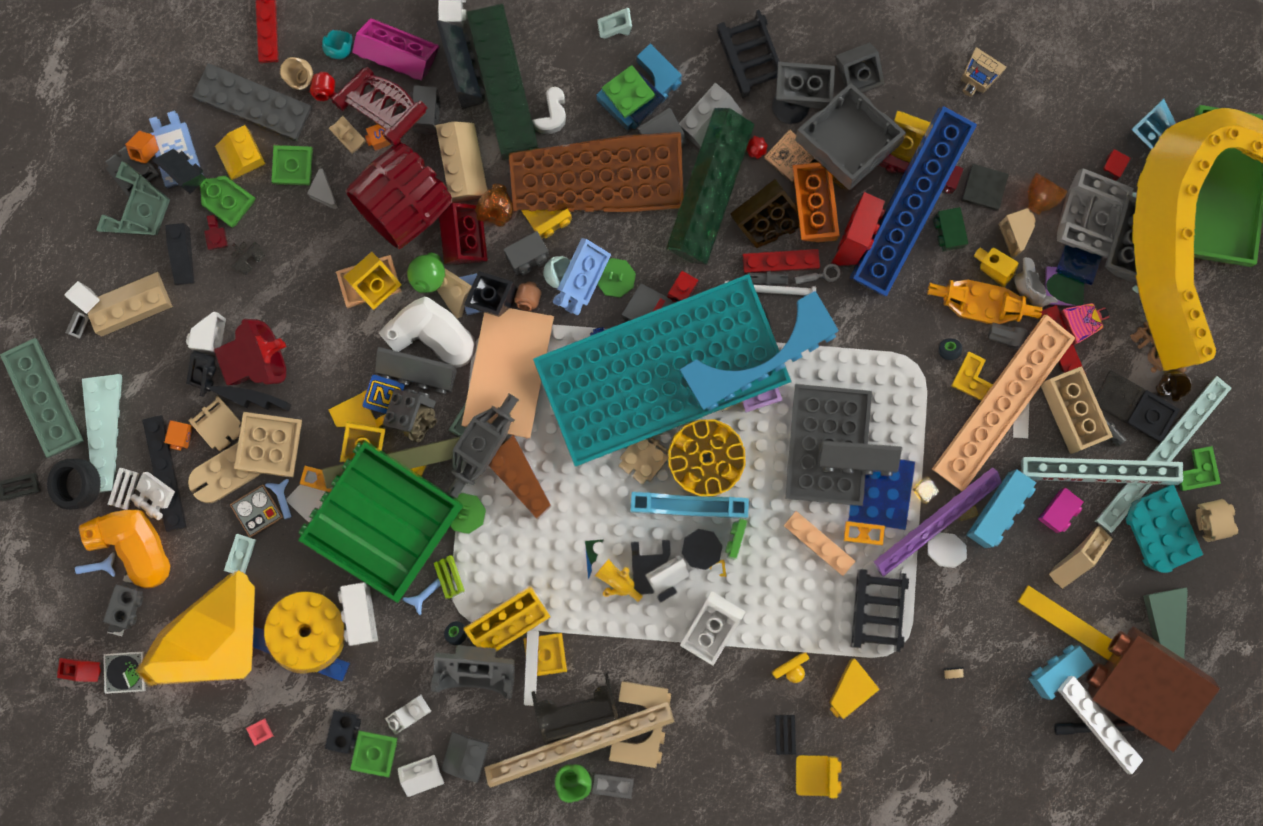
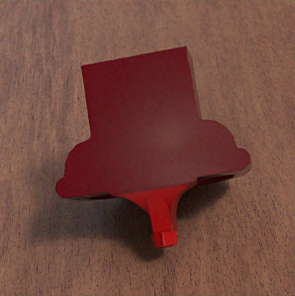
M243 319L242 324L235 331V340L214 349L226 385H238L249 379L256 383L280 384L286 378V365L281 353V349H284L286 344L281 338L276 339L270 327L261 320Z

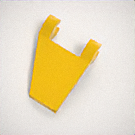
M367 390L329 409L336 427H346L347 422L381 427L384 426L385 415L375 419L371 409L363 407Z

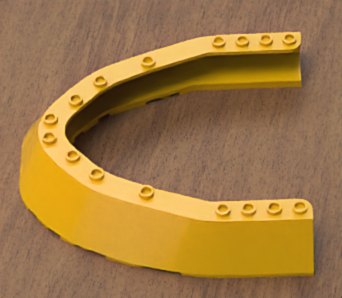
M1231 108L1215 109L1183 120L1167 128L1160 135L1154 148L1148 154L1144 169L1138 179L1132 229L1137 272L1136 281L1144 313L1164 371L1202 364L1212 360L1216 355V347L1194 285L1196 203L1199 191L1217 156L1225 149L1235 148L1252 159L1263 163V120L1240 110Z

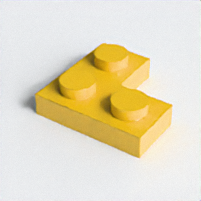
M967 352L951 386L982 401L993 386V384L978 377L986 360L971 352Z

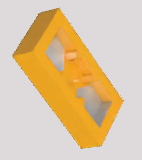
M309 466L304 467L299 484L322 491H331L332 488H326L322 470Z
M846 521L843 541L882 546L885 526Z

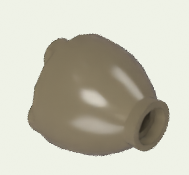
M420 404L412 430L410 432L402 431L404 435L412 441L421 442L427 431L437 423L435 411L430 407Z

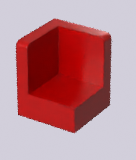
M1114 149L1107 156V162L1103 169L1114 175L1112 180L1117 181L1131 158Z

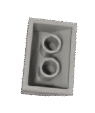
M714 83L679 124L685 137L707 154L743 112L730 94L717 83Z

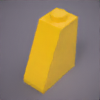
M855 658L849 660L829 701L832 706L830 710L836 718L840 716L842 719H845L880 690Z

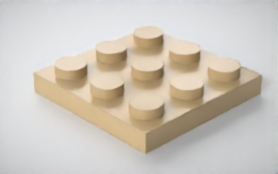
M243 412L234 469L293 478L302 420Z

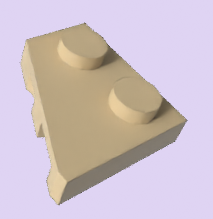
M445 269V278L437 291L456 318L462 317L465 308L464 303L472 286Z

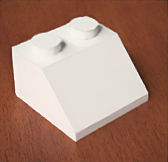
M212 312L192 327L186 339L188 348L204 354L216 355L214 349L222 346L226 318L217 312Z

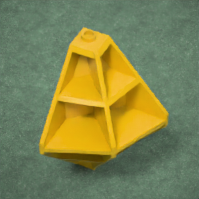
M240 570L229 574L158 633L137 668L136 673L149 686L164 683L245 678L252 670L255 587L249 581L248 576L240 572Z

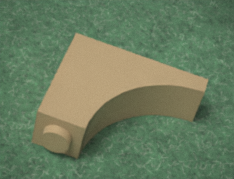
M1098 525L1075 550L1055 565L1049 575L1063 589L1096 565L1113 538Z

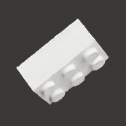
M359 583L340 587L341 591H338L339 602L343 603L344 611H341L342 622H346L347 630H344L345 641L349 642V646L378 641L370 585Z

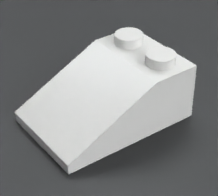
M711 592L680 646L709 664L714 665L741 621L745 611L716 593Z

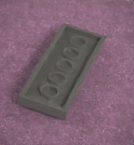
M209 63L192 96L198 101L295 141L298 140L312 109L311 105Z

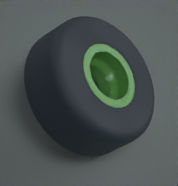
M945 339L939 344V354L946 360H955L962 354V345L956 339Z
M459 621L450 623L444 631L446 641L451 645L462 644L467 638V633L464 630L465 625Z

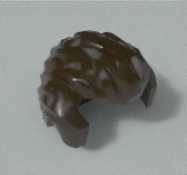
M1170 371L1162 375L1156 390L1158 395H1171L1172 400L1178 402L1181 401L1183 396L1191 392L1193 383L1190 377L1183 372Z

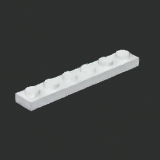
M1068 676L1058 691L1127 774H1133L1143 759L1096 702L1092 700L1091 696L1074 676Z

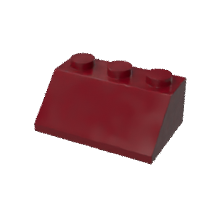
M451 203L439 216L444 264L463 265L487 262L482 206Z

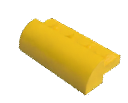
M530 585L465 626L464 630L476 647L495 648L498 651L551 616Z

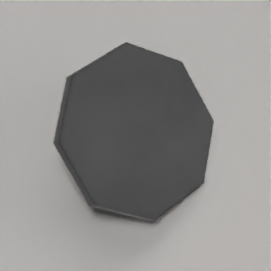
M697 529L684 538L682 555L690 567L707 570L720 561L723 545L714 532Z

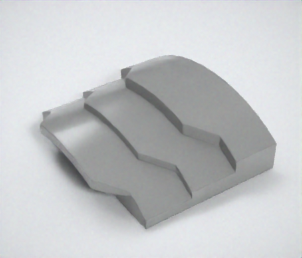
M1084 168L1078 170L1062 208L1058 224L1057 241L1073 248L1077 247L1108 258L1126 195L1132 196L1134 188Z

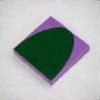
M1062 267L1045 268L1046 295L1058 299V303H1050L1049 305L1067 307L1083 305L1084 278L1073 279L1067 274L1065 268Z

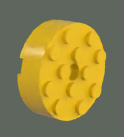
M298 592L286 596L272 608L266 619L264 637L271 655L285 669L301 674L318 672L331 665L340 655L345 643V624L342 622L340 611L331 600L313 592ZM302 630H311L309 636H300Z

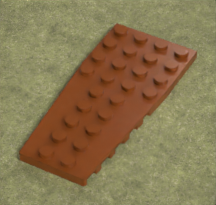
M680 132L618 136L509 153L514 211H555L568 209L569 211L585 210V212H594V210L634 212L684 208Z

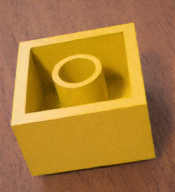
M347 422L340 462H346L347 459L351 460L355 455L353 453L354 448L358 442L362 444L364 440L382 451L385 428Z

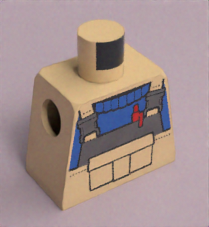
M976 47L961 78L966 83L963 93L970 97L973 96L976 90L984 93L1003 73L1006 66Z

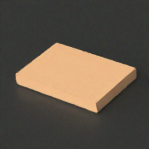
M392 256L379 258L398 280ZM355 266L336 271L347 308L366 303L344 278ZM399 287L391 295L402 292L401 287Z

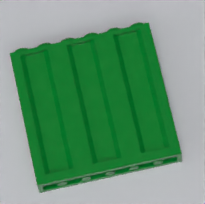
M364 440L362 444L358 442L353 450L355 455L351 460L347 459L342 466L344 471L341 476L336 475L333 479L331 491H325L321 497V506L319 508L315 507L309 515L311 520L308 525L304 523L298 534H300L298 540L398 603L462 509L463 503Z

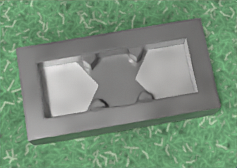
M595 773L592 794L631 799L634 778Z

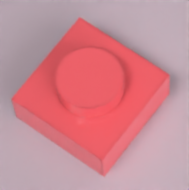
M266 719L246 728L254 746L273 737Z

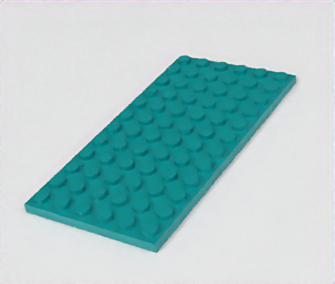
M749 274L533 358L575 467L792 382L786 367L777 372L773 369L768 372L769 377L760 382L758 379L751 382L752 387L743 392L741 389L735 391L733 398L726 402L724 399L718 401L717 404L719 406L708 412L707 408L702 410L680 372L681 368L695 360L719 370H747L769 361L780 352Z

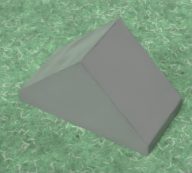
M319 169L307 194L311 199L336 209L338 207L326 173L323 169Z

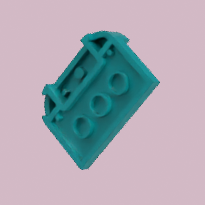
M1167 485L1131 503L1126 523L1132 528L1144 559L1142 561L1145 566L1157 572L1168 573L1172 572V569L1203 555L1174 485Z

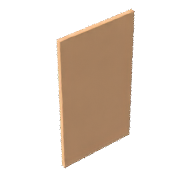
M511 308L500 317L484 312L461 426L467 427L474 416L490 409L491 406L500 408L508 393L518 398L519 401L510 413L515 421L511 422L507 434L526 439L531 437L541 386V378L533 358L547 353L554 316ZM498 413L491 417L487 422L492 424V422L497 418Z

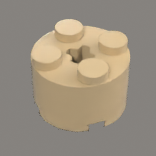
M1223 499L1198 504L1200 509L1196 510V521L1199 530H1203L1205 533L1202 536L1205 541L1212 542L1238 534V528L1233 518L1235 509L1232 504L1228 505Z

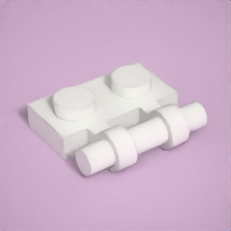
M143 472L136 487L141 494L140 496L133 494L130 500L134 502L137 508L145 510L149 517L160 520L163 516L159 512L160 508H168L175 491L149 472ZM148 499L153 501L152 505L147 503Z

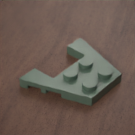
M121 161L116 178L133 184V189L121 221L102 214L96 231L157 235L170 199L128 163Z

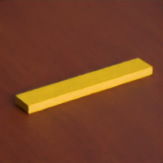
M1029 585L1026 586L1017 601L1018 603L1107 661L1110 659L1113 653L1108 651V647L1112 639Z

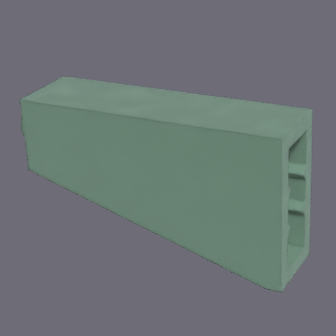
M1177 588L1143 595L1153 639L1184 659L1187 588Z

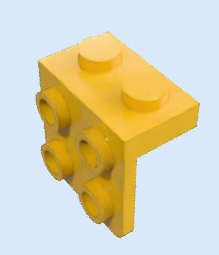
M568 209L555 211L522 210L535 232L538 231L542 239L553 235L554 231L558 228L566 227L572 220V215Z
M797 756L796 793L801 796L838 798V793H841V781H838V773H841V761H838L836 756Z

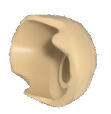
M289 57L281 64L280 75L293 89H303L310 85L313 70L306 60Z

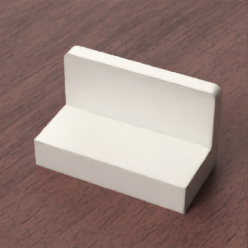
M678 555L645 576L654 592L659 595L689 577V573L685 567L687 566L685 561Z
M435 755L397 768L400 783L408 797L444 784Z

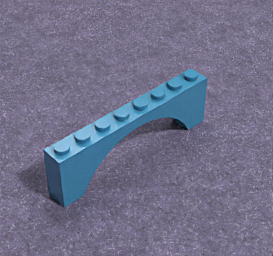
M813 291L797 301V317L793 332L781 351L769 361L747 370L725 371L712 368L695 360L681 368L680 372L702 410L707 408L709 412L719 406L717 404L718 401L724 399L726 402L733 398L735 391L741 389L743 392L752 387L751 382L758 379L760 382L769 377L768 372L774 369L777 372L786 367L784 363L790 359L792 362H795L803 357L802 352L806 350L812 352L819 348L818 343L825 340L827 343L836 338L835 333L839 330L816 291Z

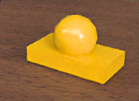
M802 652L774 669L771 673L775 679L786 674L790 682L799 683L805 677L804 668L800 664L810 658L807 653Z

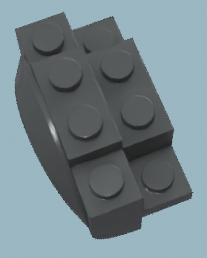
M457 645L455 654L435 653L431 691L438 693L448 688L474 687L492 690L502 694L505 699H511L515 675L514 659L496 658L495 648Z

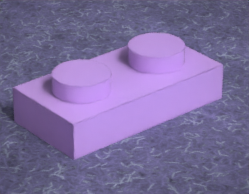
M775 388L742 401L745 413L780 402L782 397L779 388Z

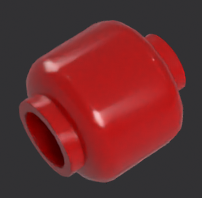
M319 72L312 77L310 93L318 101H327L334 94L335 79L327 72Z

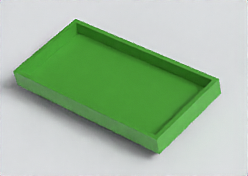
M1200 105L1195 109L1194 117L1220 108ZM1248 113L1263 120V115ZM1227 148L1215 159L1199 191L1195 214L1194 258L1253 267L1257 264L1263 219V163L1252 159L1235 148Z

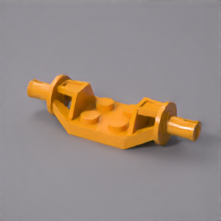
M969 279L955 282L949 280L946 286L929 283V290H927L928 295L943 297L944 305L948 306L960 318L983 323L1004 324L1012 321L1020 322L1023 315L1040 319L1042 314L1040 313V311L1042 312V307L1027 305L1025 296H1019L1005 287ZM950 298L960 301V305L951 301ZM1006 312L1016 313L1015 315H1005Z

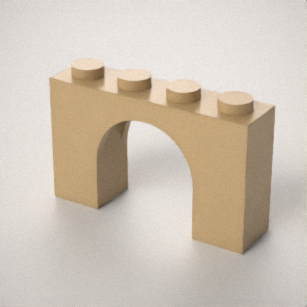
M621 682L619 702L638 704L647 709L666 702L670 705L671 693H668V688ZM662 727L654 729L644 741L637 743L620 741L612 744L609 761L656 768L657 763H661L662 752H659V746L664 744L665 732H662Z

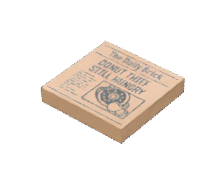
M789 130L764 158L792 183L794 181L792 166L811 163L815 158L795 141L796 134Z

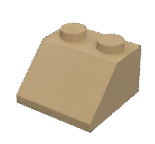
M1029 208L1009 214L999 223L1012 259L1025 249L1035 227V217L1029 211Z

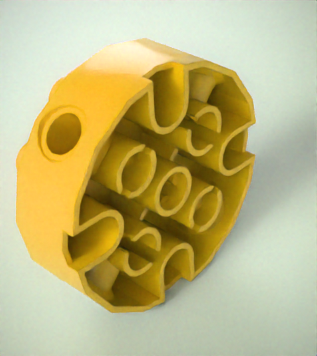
M715 419L696 420L684 425L673 436L668 449V467L674 480L684 490L698 496H716L730 490L740 480L746 465L745 448L740 436L729 425ZM709 452L711 461H705L704 463L702 454Z

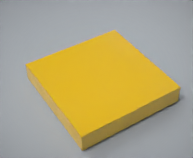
M562 633L539 636L537 676L567 672ZM523 638L526 655L527 638Z

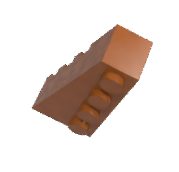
M511 436L500 446L489 466L538 520L552 506L515 436Z

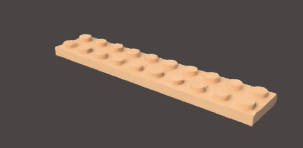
M1043 315L932 470L959 491L965 490L1069 348L1075 337L1048 315Z

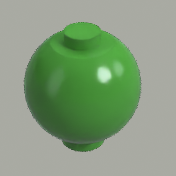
M436 253L418 256L412 260L408 267V281L417 292H434L443 283L445 268L441 262V257Z

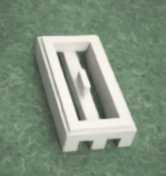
M119 467L108 505L128 510L131 502L130 497L134 493L140 473ZM124 473H126V474H125V477H124V480H123V483H122V486H121V489H120V492H119V495H118L117 502L115 503V500H116V497H117V493H118V490H119V487H120V484H121L123 475H124ZM130 475H133L124 505H122L121 502L129 481Z

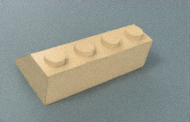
M449 122L436 125L447 188L452 196V203L489 196L475 124Z
M156 272L99 296L100 301L88 312V317L94 332L104 336L173 306L159 272Z
M1082 366L1042 383V391L1070 454L1113 437Z

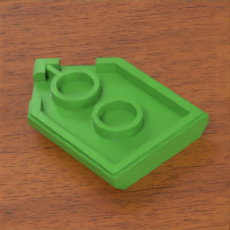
M227 176L206 178L199 185L202 206L232 228L237 225L256 199Z

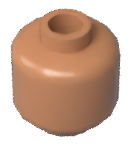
M533 282L520 284L514 298L517 307L523 311H531L537 308L542 294L541 290Z

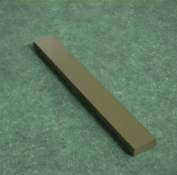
M461 436L387 453V455L409 469L453 459V448ZM344 464L322 469L326 488L333 487L331 483L336 475L341 476L344 471L342 469Z

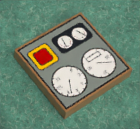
M265 485L259 486L230 504L249 538L284 518Z

